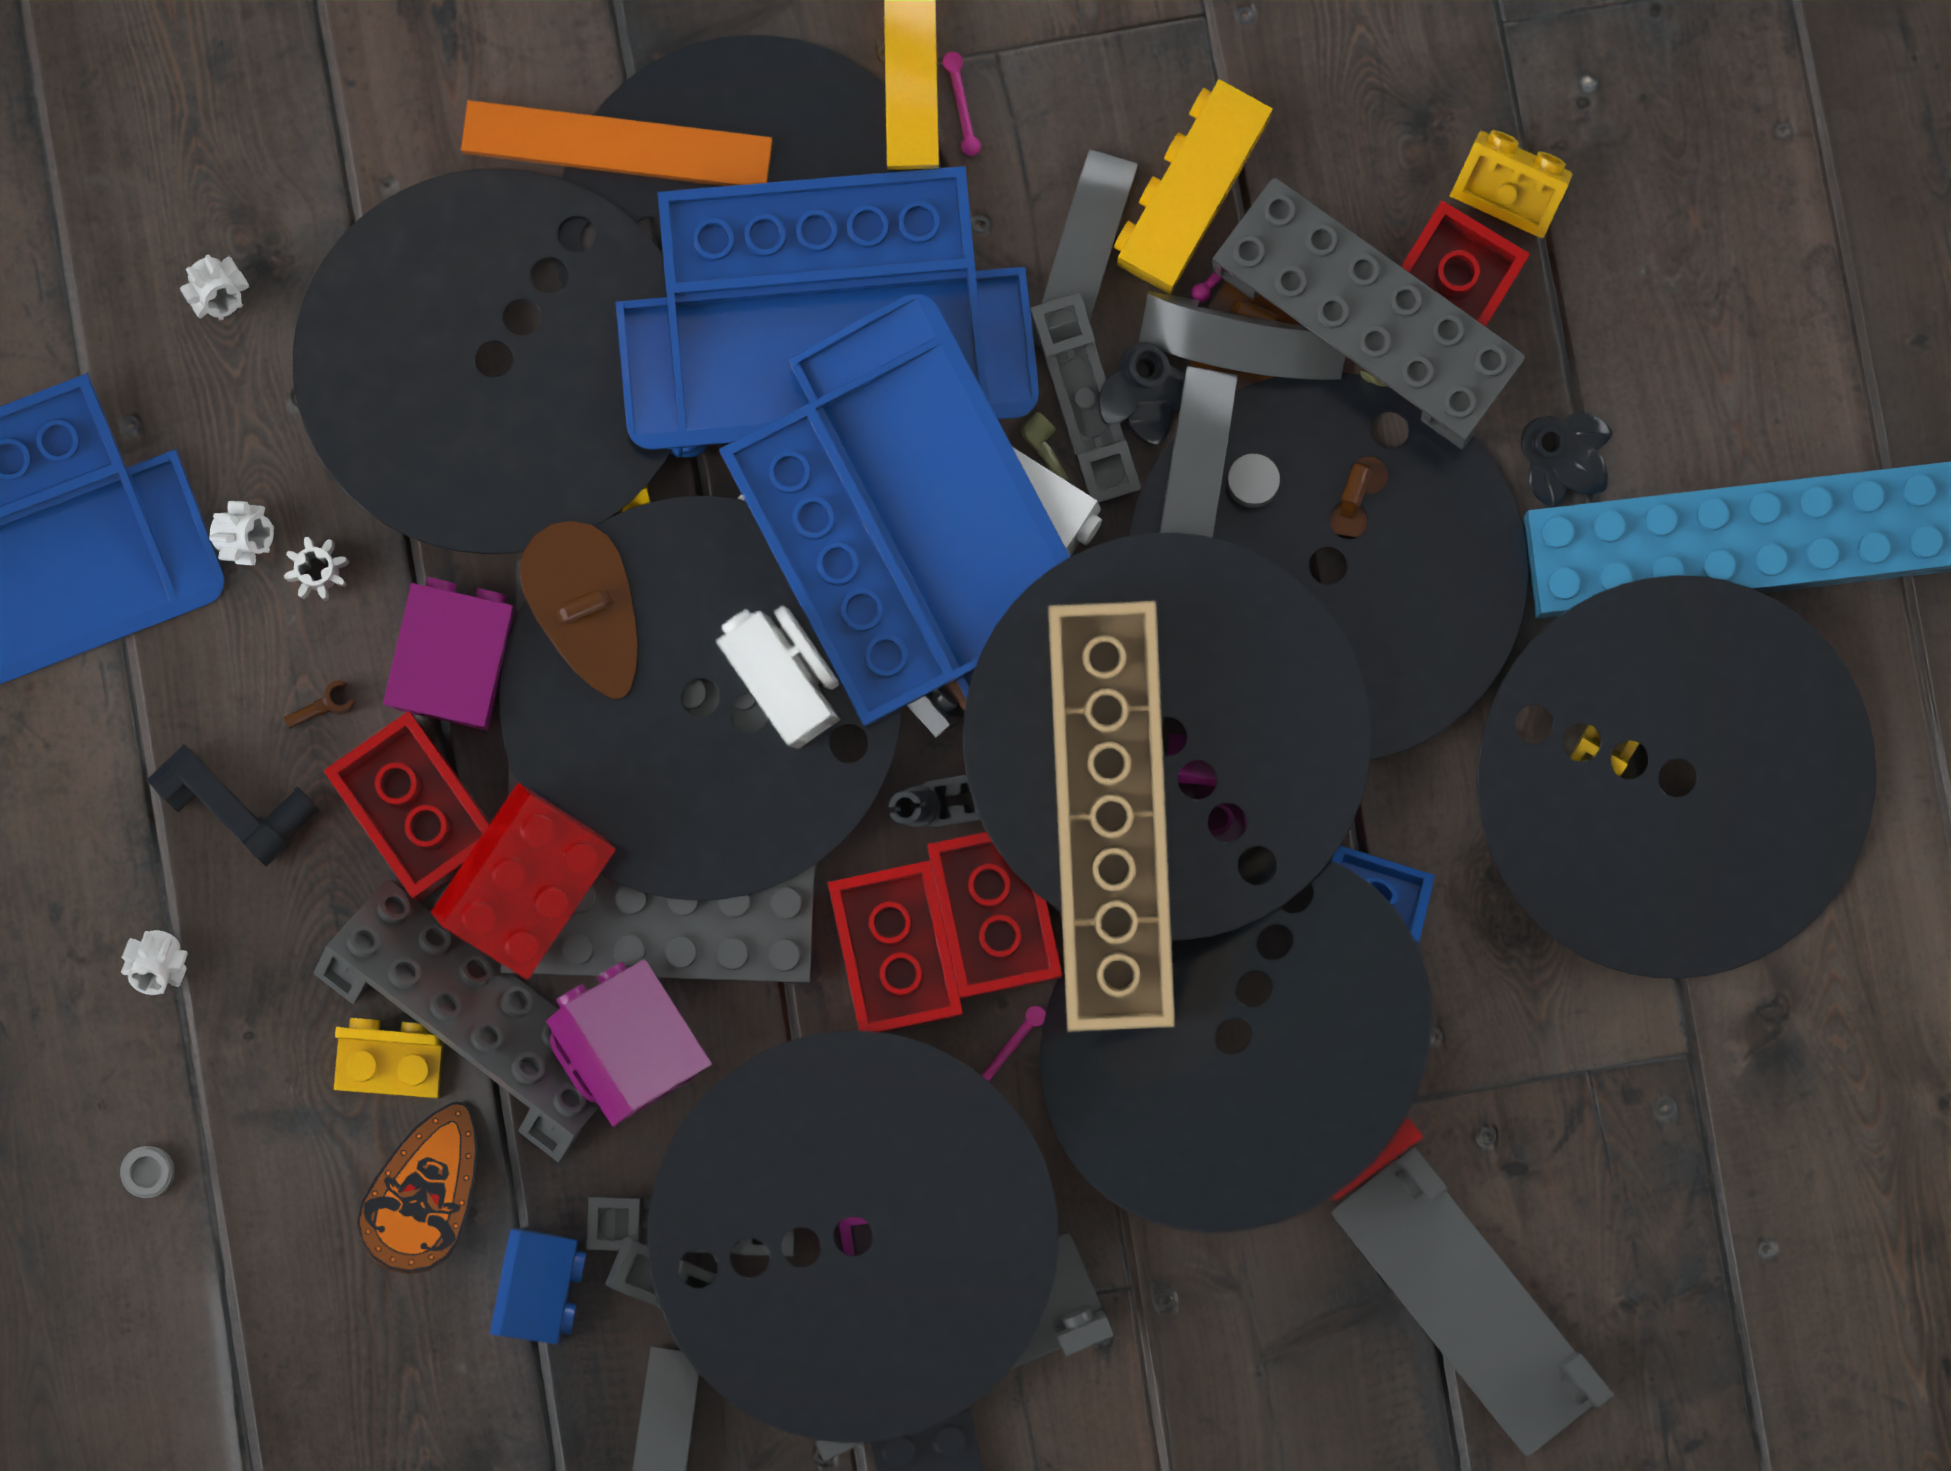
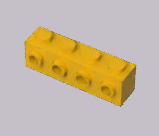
M1220 79L1217 81L1212 92L1205 88L1202 89L1189 113L1190 116L1196 118L1187 136L1180 132L1177 133L1164 157L1165 160L1171 163L1162 180L1154 176L1152 177L1139 200V204L1146 207L1137 224L1129 220L1127 221L1113 248L1121 251L1118 256L1117 266L1165 293L1172 294L1270 121L1273 108Z

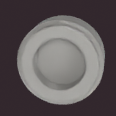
M1247 454L1238 458L1231 466L1227 477V489L1230 496L1236 503L1247 508H1259L1268 504L1276 495L1280 483L1279 471L1276 465L1269 458L1260 454Z
M142 1146L133 1149L125 1156L120 1168V1177L124 1187L132 1195L140 1198H154L162 1195L170 1188L175 1176V1168L170 1156L162 1149L153 1146Z

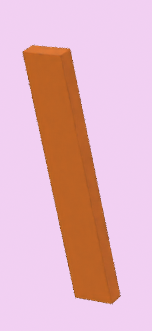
M467 100L461 152L462 154L734 186L768 182L773 139L772 137Z

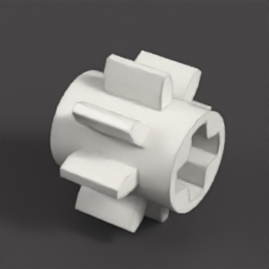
M206 255L205 258L194 263L192 267H187L189 283L181 286L180 291L186 301L190 303L198 318L201 319L208 313L213 317H218L219 320H223L224 317L243 306L240 291L249 288V284L231 257L228 256L221 262L210 255Z
M228 501V513H214L209 539L220 550L218 556L220 560L235 561L236 564L255 565V553H269L270 551L269 547L273 541L274 526L267 517L263 516L264 506L249 505L248 502Z
M305 537L304 545L306 549L302 550L299 554L287 551L286 555L294 562V570L284 574V578L290 582L298 580L302 582L298 590V596L305 599L309 596L311 590L318 591L319 596L324 601H329L328 589L334 584L340 587H346L347 585L339 577V568L348 565L349 560L346 557L339 556L333 558L330 556L335 549V543L332 540L328 539L321 549L315 547V544L309 537ZM315 557L329 566L321 570L322 579L318 581L309 574H305V571L312 568L311 560Z
M159 930L145 931L141 942L132 938L128 940L122 955L125 963L121 973L128 975L131 986L141 993L148 995L164 994L168 983L176 987L181 985L187 969L184 962L188 953L187 951L180 950L179 941L171 934Z

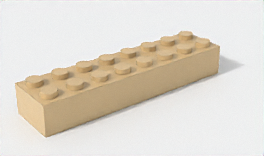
M1155 602L1048 606L1068 1031L1174 1026Z

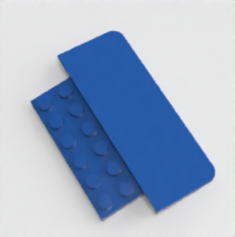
M966 166L657 192L667 297L615 302L626 427L629 437L636 445L644 449L656 450L732 443L808 404L809 401L794 375L788 359L864 316L908 294H922L936 303L998 420L1023 417L1035 407L1039 396L1026 269L1025 267L975 271Z
M908 294L864 316L788 359V363L809 403L719 449L726 466L864 728L955 680L965 699H967L972 675L978 659L997 623L1012 603L1032 583L1051 568L1070 557L938 306L925 295Z
M89 373L0 406V684L205 606L217 599L224 587L225 578L214 545L209 539L208 529L177 448L126 467Z

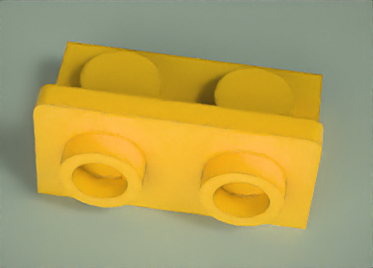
M1491 130L1490 134L1480 131L1450 197L1543 239L1573 173L1564 169L1566 166L1565 162L1552 154L1539 151L1537 155L1518 148L1519 142L1506 133Z
M350 1018L349 1028L336 1027L335 1038H338L334 1090L439 1098L444 1042L437 1036L432 1035V1032L420 1023L401 1022V1032L381 1031V1020Z

